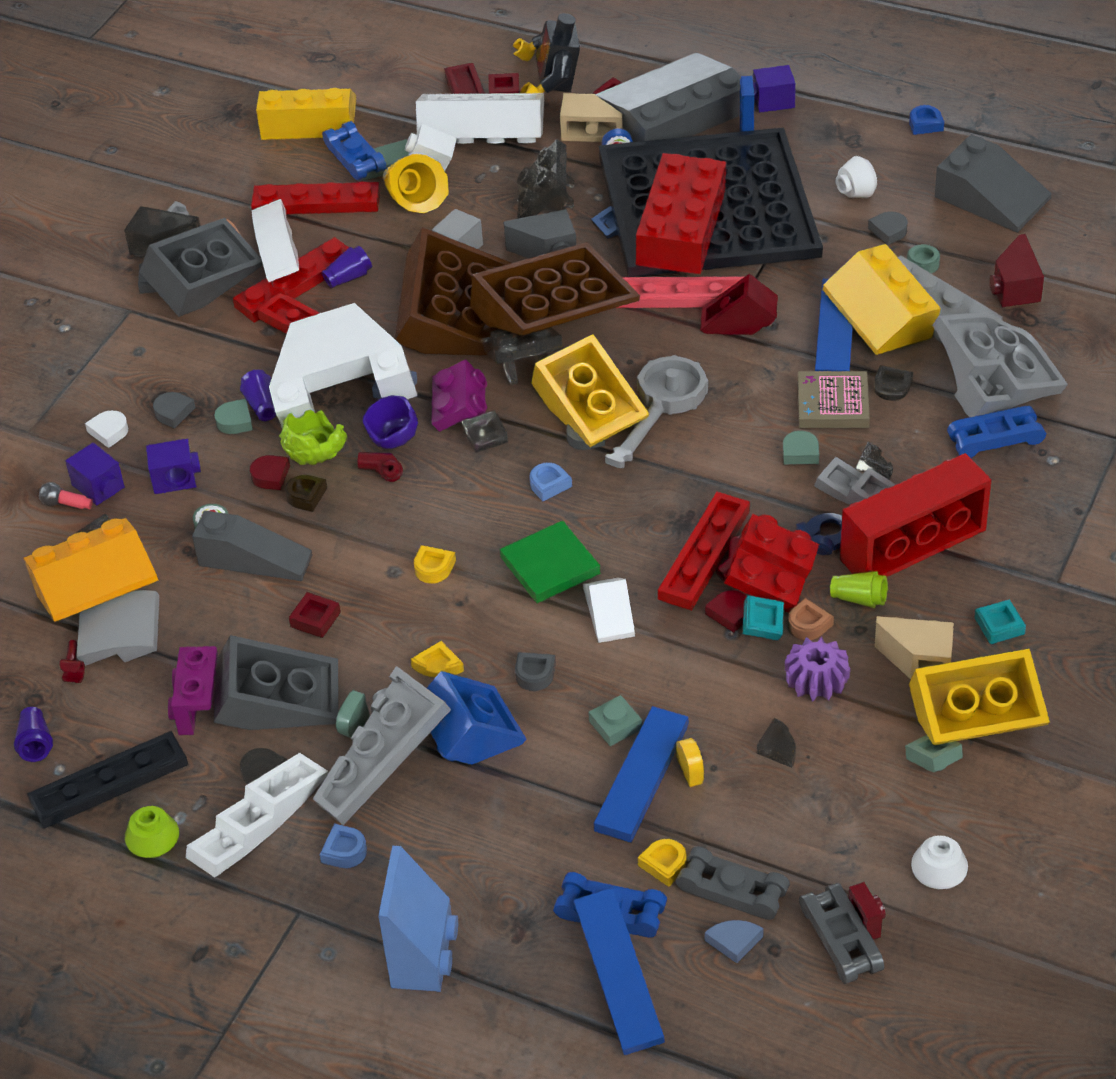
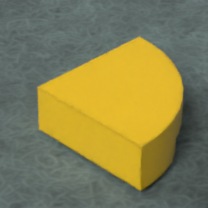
M442 641L411 658L412 668L428 677L435 678L440 671L454 675L464 672L463 662Z

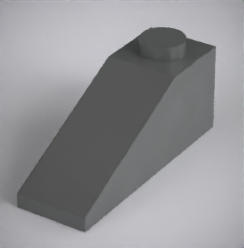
M204 510L192 536L198 565L202 567L302 581L313 556L311 549L239 515Z

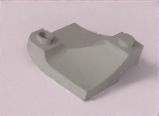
M975 312L939 315L932 325L947 351L954 371L957 392L954 396L969 418L1008 410L1041 397L1061 394L1068 385L1031 334L1020 327L1004 322L994 313Z

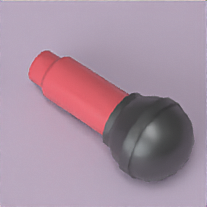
M47 482L39 489V500L45 506L63 504L79 509H91L92 499L87 498L85 495L65 491L54 482Z

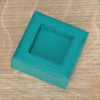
M748 595L744 601L742 634L779 641L783 635L784 602Z
M1010 599L975 609L974 618L990 644L1025 634L1026 625Z

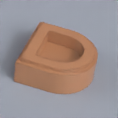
M804 598L797 606L792 608L788 616V629L790 633L801 640H805L806 637L809 640L817 639L834 625V616L807 598Z

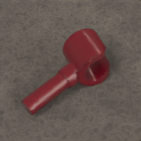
M75 640L68 642L67 656L65 659L60 660V669L64 671L62 681L81 683L84 678L85 664L83 661L76 660L77 641Z

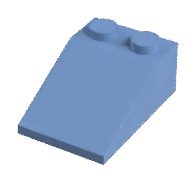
M392 845L379 910V922L391 988L441 992L443 975L450 976L452 950H448L450 940L457 939L458 915H452L450 898L401 846Z

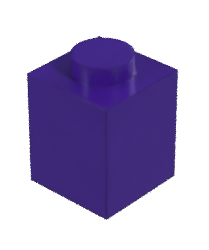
M789 65L753 69L754 101L759 113L795 108L796 83Z
M94 442L65 460L72 486L87 498L92 499L95 505H99L125 488L119 462Z

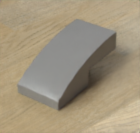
M835 457L817 477L814 486L824 493L851 505L896 484L870 467L862 474L838 457Z

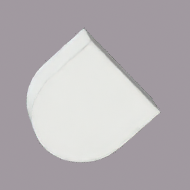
M119 411L102 412L85 423L87 432L108 448L123 439L128 433L126 417Z

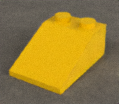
M594 334L535 363L531 384L549 410L566 426L569 424L589 447L649 417V412Z

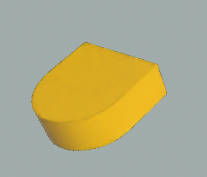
M421 545L414 558L416 577L420 581L430 584L445 580L450 575L456 562L455 552Z
M692 738L677 741L676 758L689 787L703 784L704 766L696 741Z
M660 839L653 842L637 857L639 867L668 887L676 881L680 871L687 866L685 848L682 844L672 839Z

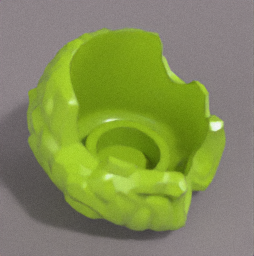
M307 410L303 416L298 418L289 413L284 419L283 429L279 435L282 448L299 465H316L317 463H323L334 458L347 440V434L343 430L344 426L337 424L336 429H334L322 410L317 413Z

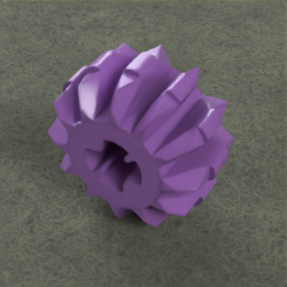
M822 636L818 642H812L806 637L802 645L793 644L790 654L785 659L784 670L786 671L788 687L795 688L798 697L809 694L812 702L817 696H823L829 701L832 692L841 694L845 683L850 678V667L846 650H839L837 641L826 644Z

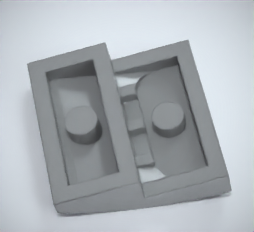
M151 590L131 591L81 611L76 658L79 661H83L86 666L116 654L124 662H128L157 651L160 595L156 591Z

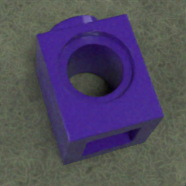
M188 439L146 445L148 468L154 494L196 488L195 473L201 472L198 452H191Z

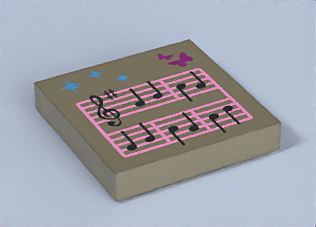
M798 371L799 428H869L867 371Z

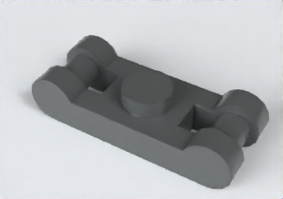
M699 846L691 849L687 857L688 866L680 871L676 879V885L687 893L767 920L775 918L780 907L778 900L786 895L790 886L788 878L780 873L770 872L766 874L713 856L710 851ZM702 873L711 875V880L703 878L701 876ZM755 890L763 893L758 896L753 895Z
M837 882L826 886L825 892L816 895L810 892L799 896L801 910L804 916L811 921L833 960L842 983L853 982L858 979L859 974L867 971L870 974H874L884 970V961L879 949L840 883ZM832 907V910L824 912V909ZM859 949L861 956L851 959L848 952Z

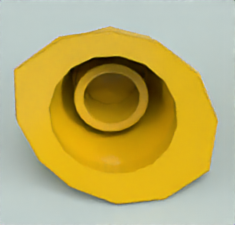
M411 154L401 158L385 169L383 173L385 186L392 199L407 211L427 213L438 208L449 194L447 174L440 162L427 155Z

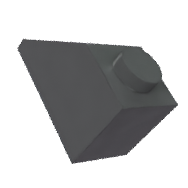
M566 209L503 222L506 250L526 258L536 257L576 245V232Z

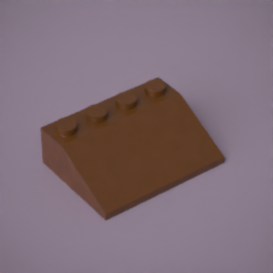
M422 227L406 257L395 340L407 348L424 354L500 356L503 352L505 330L487 326L470 308L472 274L508 265L512 262Z
M586 242L472 274L470 308L487 326L526 335L640 300V295Z

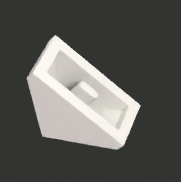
M613 578L583 584L598 643L635 637L626 579Z

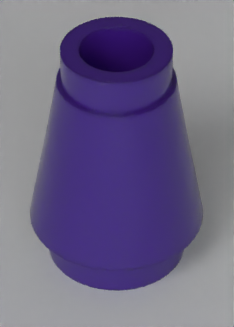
M358 245L355 248L349 247L321 273L328 286L334 288L367 275V270L372 268V264L366 252Z
M252 370L241 378L240 392L252 407L259 420H272L277 416L269 389L272 378L263 370Z
M27 707L20 713L14 749L25 761L38 762L48 756L53 747V739L42 711L37 707Z

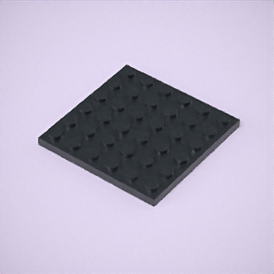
M784 127L599 145V159L628 277H644L647 275L680 272L636 265V233L663 153L726 161L725 194L702 270L822 258L823 245Z

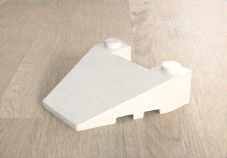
M355 303L290 323L269 385L275 412L281 427H283L284 419L289 413H292L295 418L303 416L307 410H312L315 413L310 396L311 392L374 373L382 398L391 395L403 396L406 399L418 396L401 344Z

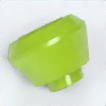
M146 806L135 811L130 817L125 832L127 848L133 854L143 858H155L164 855L175 846L179 838L177 822L163 809L156 806Z

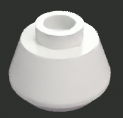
M854 156L848 160L838 171V176L836 177L838 190L849 198L871 197L877 187V177L871 163L859 156Z
M933 836L924 841L912 857L911 867L913 874L922 884L934 889H949L957 886L964 880L968 871V862L955 840L946 836Z

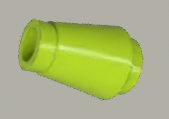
M877 571L833 576L831 579L830 594L832 598H839L840 600L870 608H875L876 605H884L886 602L888 591L887 577L885 575H878Z

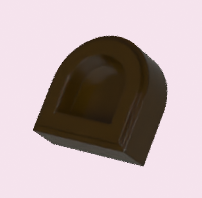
M310 475L296 476L290 479L285 486L288 503L295 508L314 512L327 490L326 479Z

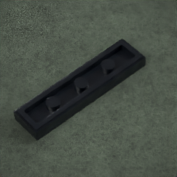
M169 731L29 792L27 796L43 829L181 769L188 765V761L173 732Z

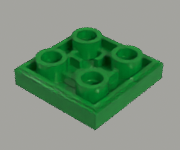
M563 520L500 549V558L536 603L600 574V564Z

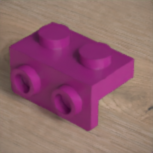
M466 359L432 376V425L439 432L466 418H469L478 429L485 426V412L487 411L485 388L487 387V381L482 371L475 369Z
M215 646L179 647L177 668L172 670L173 697L168 699L169 720H175L178 735H194L197 710H210L212 707L218 651Z

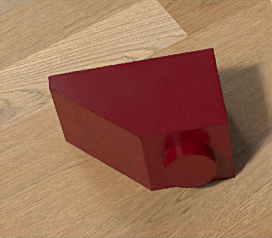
M1026 234L1018 235L995 262L994 275H990L991 292L993 295L998 296L1002 307L1038 303L1042 299L1044 275Z
M749 273L702 307L700 330L705 334L753 335L763 327L770 326L777 318L778 295Z

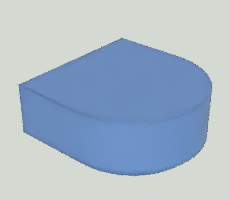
M542 463L531 470L530 487L543 502L571 488L572 478L561 466L554 463Z
M334 823L320 853L321 863L339 868L357 866L365 859L367 854L364 835L355 828Z

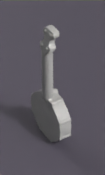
M677 355L648 361L637 376V391H639V396L645 407H649L647 410L649 417L637 423L622 445L613 448V454L605 455L606 464L617 468H624L626 461H632L633 452L662 413L672 415L697 409V406L704 400L705 395L708 394V379L700 363L678 357Z

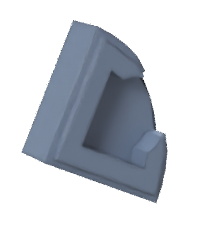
M725 921L708 929L705 932V941L735 963H738L763 938L764 928L747 921Z

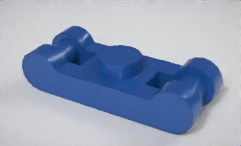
M352 121L342 124V128L337 130L331 128L322 132L323 140L328 149L357 181L366 178L367 173L372 171L378 173L386 169L383 155L380 152H376L357 131Z
M1022 406L956 420L947 428L950 439L953 442H957L955 447L959 456L966 453L970 458L980 451L1023 442L1036 445L1041 443L1046 437V431L1041 423L1036 422L1037 415L1031 406Z
M570 872L564 877L561 886L564 892L563 895L557 897L553 911L562 919L580 923L574 900L614 888L629 934L650 938L657 934L660 924L657 917L658 914L664 912L667 896L655 889H648L643 892L587 880L585 876L579 873ZM632 910L642 911V913L637 915L631 914Z

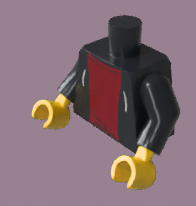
M566 13L559 14L557 21L548 20L545 22L542 33L533 37L531 43L526 42L522 38L514 42L513 47L518 50L514 55L524 61H529L536 50L535 57L540 79L538 87L528 82L521 88L520 93H544L545 91L549 93L552 90L571 92L580 51L575 17Z

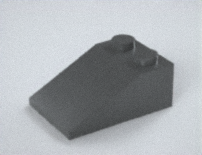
M973 134L967 137L937 166L935 198L1017 233L1051 199L1052 193L999 145Z
M222 218L149 245L140 273L177 316L180 317L205 307L260 268L263 263L261 257L227 219Z
M229 636L217 658L214 723L247 730L336 724L338 714L337 658L237 636Z

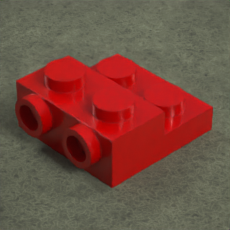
M752 514L742 530L724 584L751 596L784 602V611L789 613L798 604L805 579L812 570L820 544L811 541V536L805 531H790L779 526L777 520L770 515L757 516Z

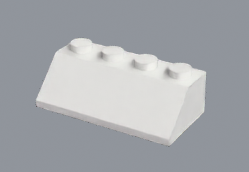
M544 93L422 94L416 100L417 132L420 126L425 124L455 137L456 143H474V138H486L487 143H504L505 138H517L518 143H534L536 138H541L543 134Z

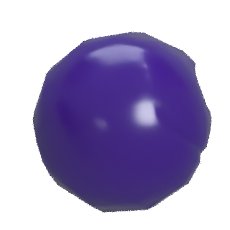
M395 395L381 398L367 409L362 420L372 442L383 449H394L405 445L415 436L418 426L417 415L409 401L403 396Z

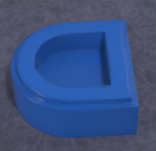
M920 105L911 110L909 125L913 135L944 131V120L937 108L930 105Z

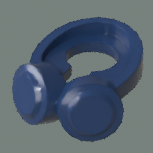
M835 513L820 514L810 519L807 524L805 521L797 523L796 530L807 532L811 536V541L820 544L817 554L830 555L833 550L841 548V530L834 535L827 534L822 536L818 535L821 533L820 527L825 523L831 522L838 524L842 530V515Z

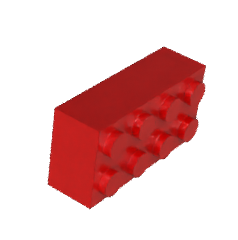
M662 154L636 233V265L701 274L725 194L726 161L682 156L680 154Z
M964 453L951 460H946L923 473L915 474L910 479L897 485L885 488L860 502L852 503L847 508L842 509L840 561L852 574L877 571L878 575L889 577L986 531L992 479Z

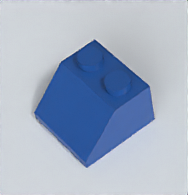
M440 671L427 687L428 690L442 699L451 709L430 732L437 743L438 752L445 759L473 765L520 746L526 741L525 735L495 686Z

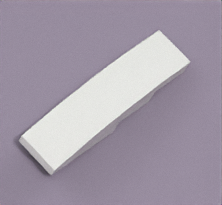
M279 199L252 210L255 236L268 281L271 282L299 271L298 251L292 240V230L287 221L286 209L282 200Z
M298 753L245 786L244 799L216 815L214 829L187 845L186 858L213 877L218 876L245 857L297 811L323 783L328 775V770L303 754Z

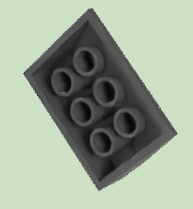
M696 52L595 95L622 113L623 129L630 133L633 142L691 137L740 116L741 76L733 67Z

